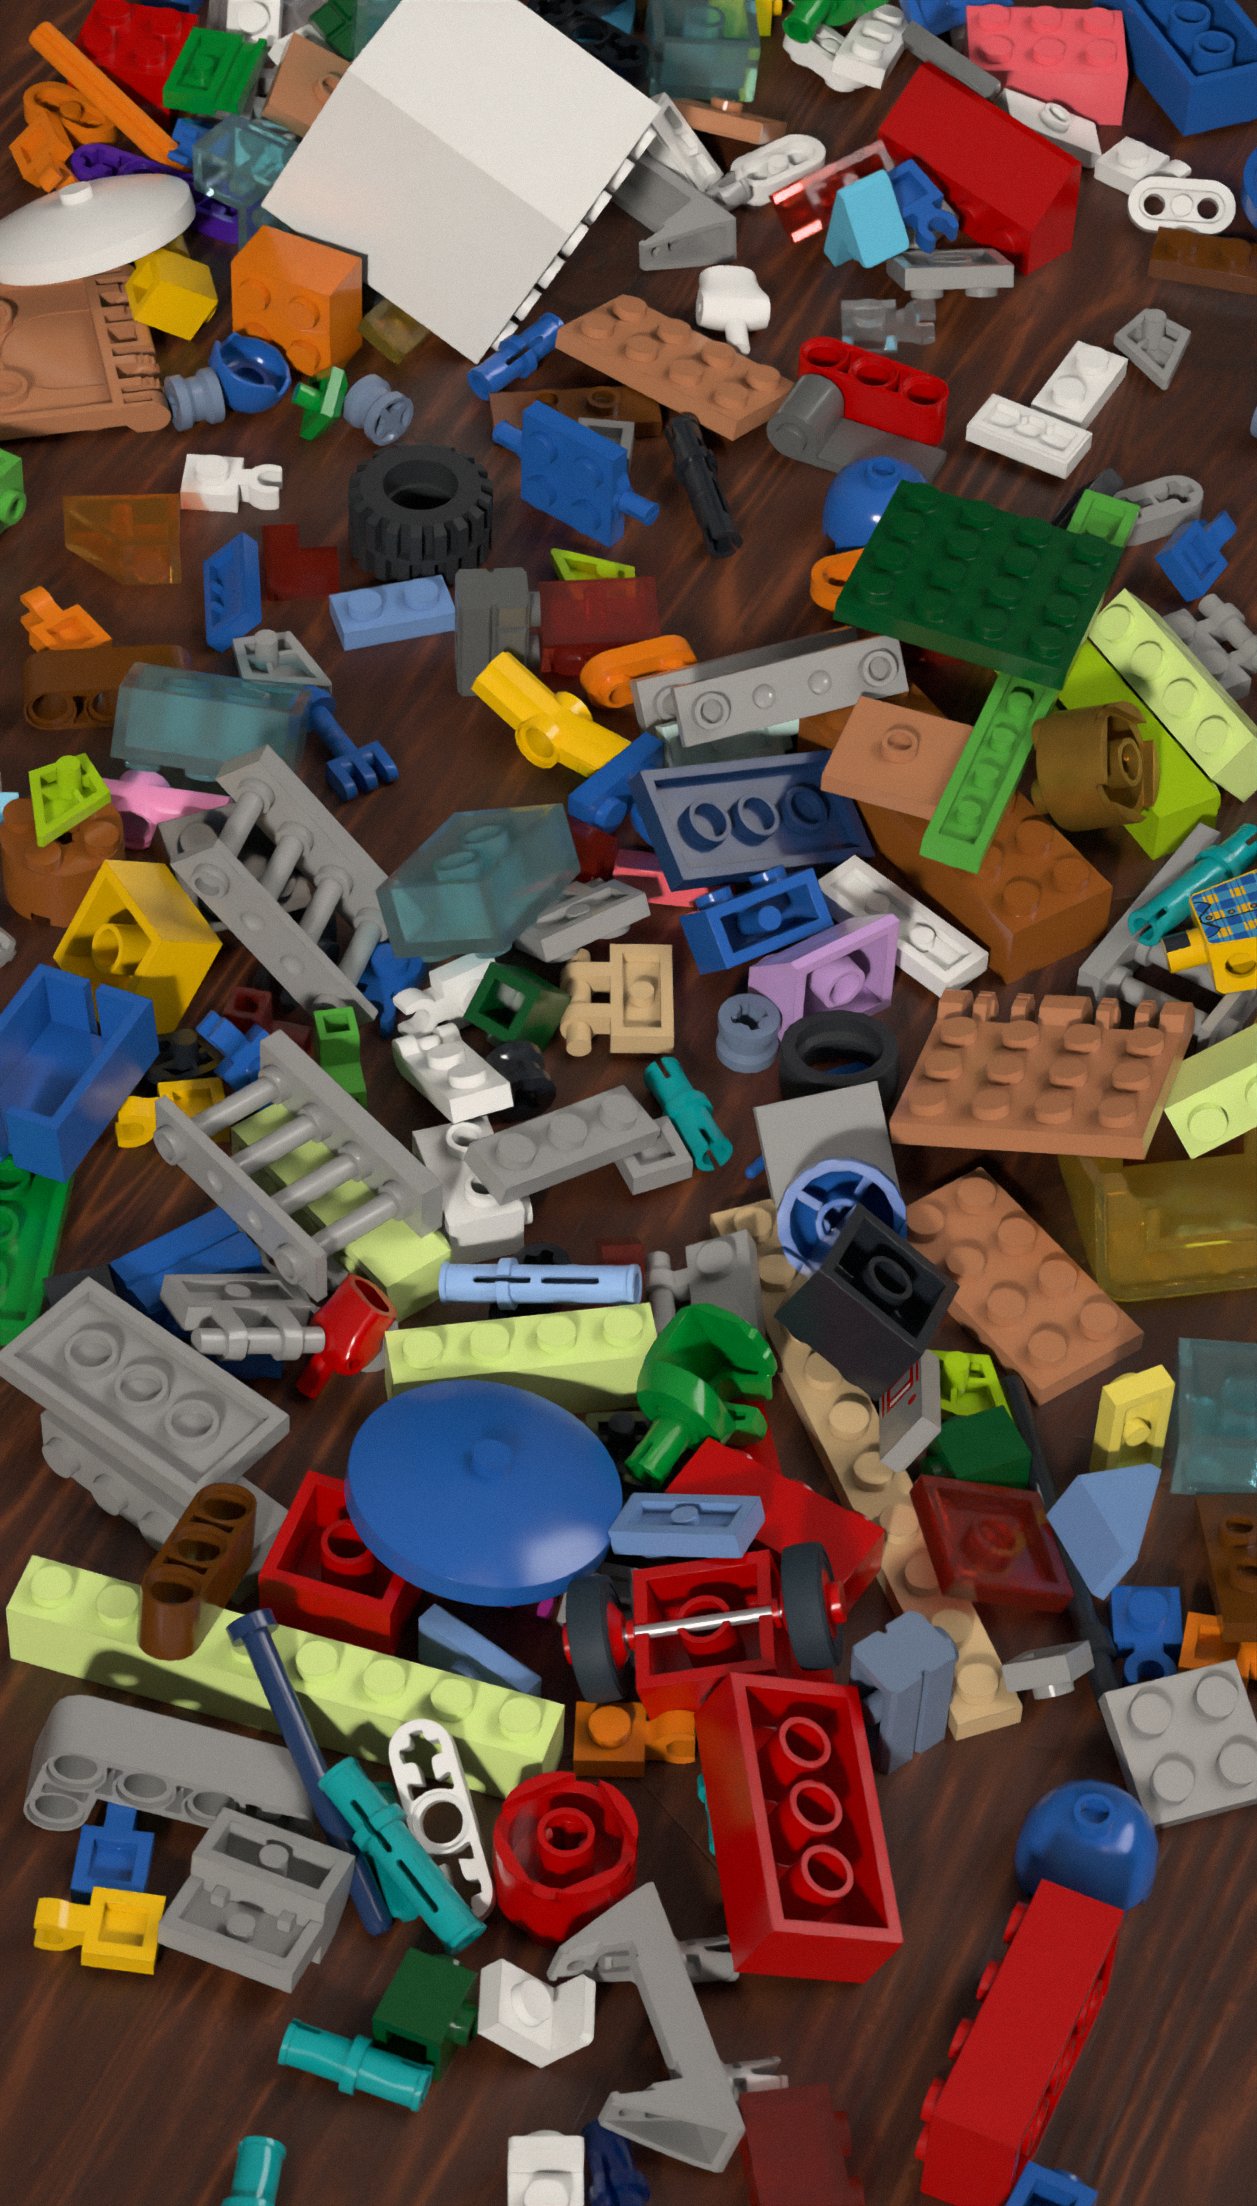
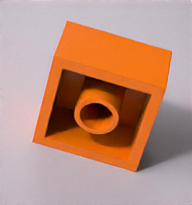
M263 224L231 261L233 332H237L241 337L259 338L278 348L289 365V369L313 376L331 366L343 369L362 346V258Z

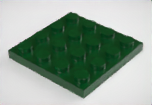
M901 479L837 598L833 620L1063 691L1120 567L1124 548L1107 543L1103 538L1096 535H1081L1052 526L1041 518L1023 517L997 509L986 501L968 500L939 491L935 486L927 483H913Z

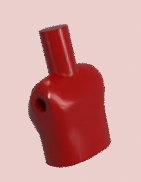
M348 1274L329 1301L313 1315L309 1322V1327L320 1326L323 1328L325 1347L322 1353L313 1354L295 1381L294 1385L301 1393L310 1398H317L334 1371L341 1376L357 1374L369 1365L382 1351L385 1331H388L398 1316V1312L390 1299L376 1285L363 1277Z

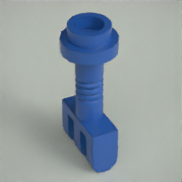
M315 685L306 686L297 691L289 702V709L291 710L290 719L301 732L314 730L322 742L325 743V746L328 747V750L331 751L335 759L326 763L325 779L340 799L347 802L357 797L358 791L354 781L364 793L378 788V780L375 773L385 784L398 779L397 767L380 743L375 741L358 749L332 716L337 706L336 700L326 689H319Z

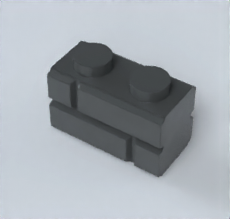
M522 567L495 568L493 572H489L486 568L459 569L458 573H455L454 661L457 693H460L462 697L478 696L471 690L473 683L488 664L501 652H510L528 670H539L540 668L538 634L529 635V627L541 626L539 591L528 590L527 571H524Z

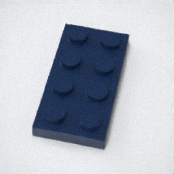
M832 749L639 771L627 783L670 891L675 892L750 882L749 876L768 871L772 867L783 864L786 874L813 868L815 873H822L834 870L854 855L865 863L874 858V851L853 800L820 790L822 773L831 757Z

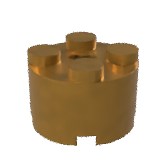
M1127 701L1057 711L1051 713L1046 718L1034 721L1031 736L1036 749L1038 778L1033 781L1031 793L1034 806L1040 814L1050 813L1054 821L1062 829L1069 832L1139 823L1147 818L1141 813L1143 808L1154 807L1159 789V763L1154 740L1143 741L1137 724L1147 722L1136 706Z

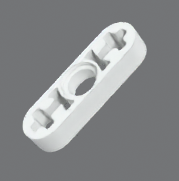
M427 1719L411 1720L399 1727L394 1733L388 1752L402 1807L407 1814L408 1828L431 1858L433 1856H454L464 1851L470 1845L472 1846L474 1858L459 1859L465 1879L471 1883L480 1882L482 1893L471 1897V1904L474 1914L480 1921H483L491 1914L495 1907L496 1890L491 1865L456 1743L451 1734L438 1723ZM423 1734L431 1744L441 1743L442 1753L432 1757V1767L436 1780L443 1782L452 1776L454 1788L433 1789L414 1800L412 1788L427 1787L420 1766L416 1763H406L404 1754L415 1749L413 1738ZM450 1802L455 1804L461 1811L463 1817L461 1832L454 1840L448 1843H434L424 1833V1815L434 1804ZM444 1863L439 1867L454 1887L450 1866Z

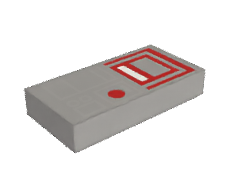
M927 1349L879 1398V1460L897 1474L904 1471L941 1432L939 1357Z

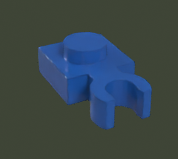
M912 159L886 172L889 176L905 229L911 226L916 231V244L923 252L927 254L934 252L936 237L930 231L937 230L943 232L951 242L957 239L959 224L953 214L942 209L944 195Z
M390 941L377 943L356 988L378 1011L376 1018L380 1019V1038L388 1039L395 1031L397 1007L393 1003V998L405 989H420L428 969V950Z
M1115 1586L1108 1597L1109 1631L1117 1652V1658H1127L1124 1664L1121 1688L1136 1685L1138 1678L1142 1676L1159 1679L1177 1674L1173 1660H1180L1183 1643L1179 1587Z

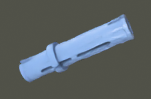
M500 1258L498 1264H451V1262H443L439 1272L438 1287L440 1300L443 1304L497 1303L500 1310H516L518 1304L631 1305L640 1304L642 1273L638 1264H630V1266L519 1264L516 1258Z

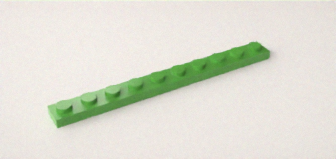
M1085 489L1067 530L1081 535H1096L1103 538L1107 543L1125 549L1136 525L1141 506ZM1002 672L999 673L924 833L919 852L920 856L944 863L950 867L963 869L975 874L979 873L1035 749L1031 736L1033 723L1037 719L1046 718L1050 715L1059 696V690Z

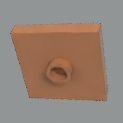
M293 32L283 50L260 115L304 138L352 63Z
M712 97L711 104L689 98L671 99L692 129L753 144H769L785 136L787 122L742 112L743 103L719 97Z
M860 695L822 773L820 790L931 821L974 726Z

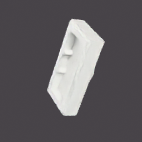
M1004 88L995 101L997 107L1081 161L1083 167L1093 169L1095 160L1102 156L1094 122L1073 115L1058 104H1045L1007 88Z
M665 92L650 97L661 109L649 125L657 134L648 145L647 150L655 160L697 190L704 192L707 187L723 177L722 171L670 97Z
M992 394L967 424L965 440L1066 479L1091 448L1093 433Z

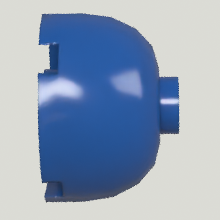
M887 456L860 458L844 466L828 486L825 496L822 518V533L826 538L828 534L835 541L834 550L838 554L865 548L901 479L913 483L922 482L929 484L923 473L910 463Z
M852 1156L827 1157L804 1167L786 1186L777 1209L778 1239L789 1264L800 1272L812 1250L858 1202L905 1240L907 1237L906 1205L895 1182L878 1166Z
M1094 1779L1068 1781L1041 1795L1028 1810L1021 1824L1013 1863L1018 1885L1027 1898L1029 1891L1034 1896L1041 1880L1045 1879L1124 1910V1919H1126L1127 1910L1137 1906L1141 1900L1143 1905L1152 1893L1159 1860V1843L1153 1820L1134 1796L1115 1784Z

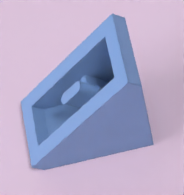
M1151 1463L1078 1475L1046 1515L1091 1594L1102 1600L1108 1596L1137 1561L1162 1471Z

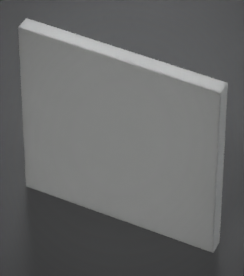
M877 1081L753 1107L771 1199L776 1209H778L786 1186L804 1167L827 1157L852 1156L874 1164L895 1182L900 1192Z

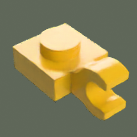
M219 1077L160 1082L157 1083V1097L142 1098L128 1096L117 1112L118 1122H115V1132L118 1146L123 1148L138 1147L148 1143L153 1138V1133L156 1131L155 1101L166 1095L185 1115L192 1118L225 1099L222 1080ZM231 1125L209 1138L214 1143L229 1142Z
M93 1886L90 1906L74 1904L56 1898H39L34 1921V1928L37 1929L34 1946L45 1950L63 1951L82 1945L81 1965L154 1975L159 1943H157L158 1924L165 1914L166 1896Z

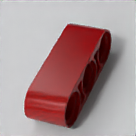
M827 336L808 339L801 345L799 349L797 379L803 375L815 374L832 381L843 395V418L932 447L938 446L943 441L946 429L949 389L942 379Z

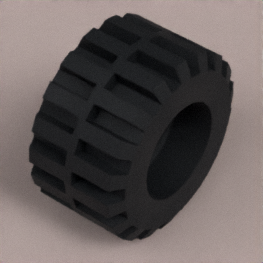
M419 441V444L408 445L407 442L394 444L393 449L381 448L373 452V459L364 458L357 465V472L351 474L348 489V539L353 558L359 559V567L366 573L375 572V579L383 583L390 581L403 582L442 574L446 586L455 584V573H458L459 569H477V565H484L489 556V549L492 547L493 486L492 481L488 479V472L482 464H474L475 457L467 452L457 453L453 446L447 444L434 446L431 445L430 441Z

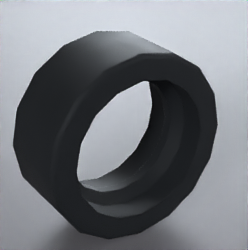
M823 1011L797 1020L784 1032L779 1045V1085L782 1097L785 1100L877 1081L883 1109L886 1108L894 1100L899 1086L900 1049L896 1035L882 1021L864 1013L853 1011ZM841 1057L858 1060L871 1067L857 1073L836 1075L817 1071L807 1065L821 1059Z

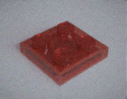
M923 1474L919 1476L909 1494L943 1597L1056 1613L1063 1612L1074 1594L1039 1492Z

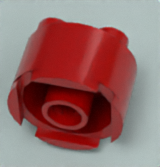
M555 1771L540 1774L522 1782L509 1793L503 1802L502 1811L496 1820L493 1832L492 1876L496 1890V1901L504 1915L518 1928L527 1932L528 1937L533 1943L542 1947L561 1945L635 1891L639 1826L635 1812L626 1797L613 1785L600 1779L597 1786L589 1782L576 1780L575 1772Z

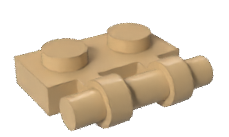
M610 944L609 962H591L588 950L578 948V953L566 960V965L560 972V989L573 997L560 1020V1032L566 1039V1049L569 1054L580 1057L590 1053L592 1048L591 1039L596 1034H610V1053L673 1054L672 945ZM595 993H610V1003H591V997Z

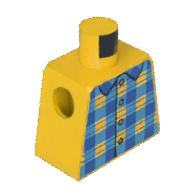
M1257 869L1194 893L1190 897L1188 903L1193 929L1161 937L1165 960L1171 974L1205 964L1216 992L1227 994L1257 989Z

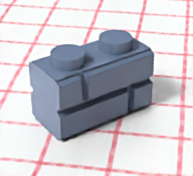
M912 1610L907 1611L885 1626V1634L877 1630L852 1647L848 1685L858 1687L871 1764L879 1773L883 1772L887 1775L912 1760L913 1751L921 1754L945 1738L949 1704L953 1702L952 1682L955 1663L959 1660L957 1646L943 1628L939 1626L933 1627L920 1612L916 1613Z

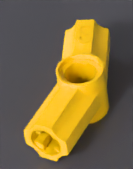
M501 652L476 678L471 687V690L515 730L516 743L527 760L543 769L552 768L559 762L590 778L632 743L593 722L588 708L573 694L565 691L554 694L510 652Z

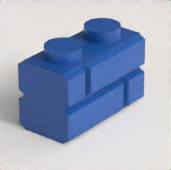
M217 1207L108 1263L116 1295L171 1333L173 1316L159 1298L164 1274H262V1257L260 1256L259 1249L243 1231L239 1232L238 1226L221 1207Z

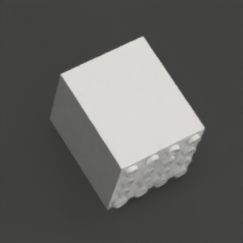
M402 0L347 69L261 206L305 239L362 258V281L472 362L478 364L489 347L498 351L500 341L513 334L517 329L518 325L510 320L512 315L523 321L541 296V293L534 289L533 286L537 283L546 289L563 266L565 261L557 256V253L560 252L564 256L569 257L589 230L580 221L583 220L588 225L593 224L612 197L603 189L606 187L614 193L635 164L626 157L630 154L638 160L656 136L657 132L651 129L649 125L661 107L518 0Z

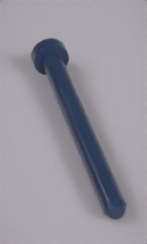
M270 1608L248 1613L234 1620L226 1627L229 1639L233 1647L245 1646L329 1846L356 1856L349 1893L365 1930L373 1937L383 1935L391 1930L392 1917L364 1852L352 1840L355 1831L324 1791L322 1792L317 1786L320 1779L329 1770L271 1634L278 1629L279 1625Z

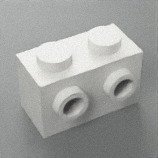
M487 1115L455 1124L449 1123L412 1131V1155L443 1183L442 1227L437 1230L444 1235L451 1247L453 1254L451 1264H472L516 1254L520 1248L524 1247V1225L530 1224L533 1221L529 1195L500 1206L464 1161L469 1143L494 1134Z

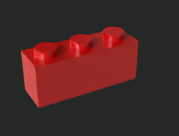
M709 1437L665 1490L664 1494L760 1496L766 1520L745 1553L769 1549L781 1577V1557L784 1547L805 1542H821L830 1559L835 1581L840 1580L842 1582L847 1603V1613L880 1571L885 1535L884 1528L874 1524L863 1513L847 1510L818 1495L805 1483L796 1479H788L757 1463L746 1452L734 1448L730 1449Z

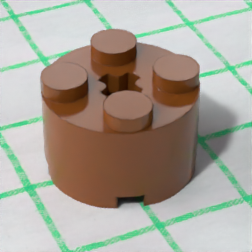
M31 795L25 798L14 799L4 806L2 812L3 820L0 826V847L4 891L8 902L16 912L32 920V913L50 918V926L69 927L104 860L126 861L124 826L120 814L111 803H108L46 846L39 847L36 839Z

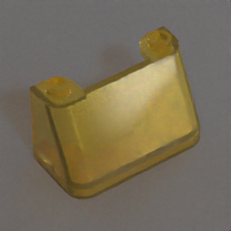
M1257 1127L1244 1133V1153L1124 1167L1123 1158L1057 1154L1092 1277L1098 1287L1111 1299L1119 1302H1135L1257 1288Z

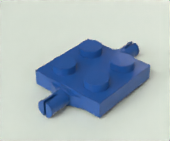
M538 400L522 412V430L509 424L506 420L500 421L495 426L492 433V441L515 452L520 458L521 499L530 503L533 507L548 513L575 528L578 532L593 538L609 548L624 536L625 514L640 521L645 526L652 525L658 517V508L660 506L635 493L631 487L627 474L626 448Z

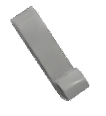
M86 1695L67 1696L60 1699L53 1706L34 1746L23 1811L27 1819L36 1826L52 1831H70L81 1827L85 1823L97 1799L210 1828L222 1808L226 1807L309 1839L313 1836L316 1813L288 1748Z

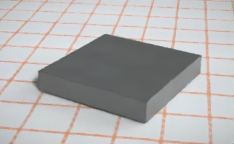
M911 20L901 35L905 49L924 62L929 61L991 103H994L1002 91L999 80L915 21Z

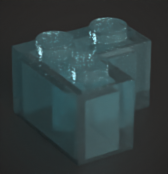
M231 113L192 145L194 189L238 209L240 252L263 224L291 234L290 227L263 208L261 204L296 151L299 143L235 113Z

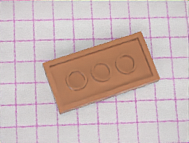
M622 294L559 327L555 348L682 415L695 417L699 424L732 441L767 422L794 384L791 380L781 376L775 368L758 364L736 353L732 346L709 339L692 330L686 322L669 318L648 307L643 300L634 296Z
M982 1167L906 1206L907 1237L905 1241L960 1286L947 1310L948 1313L1008 1375H1018L1022 1378L1027 1395L1038 1407L1141 1349L1144 1332Z

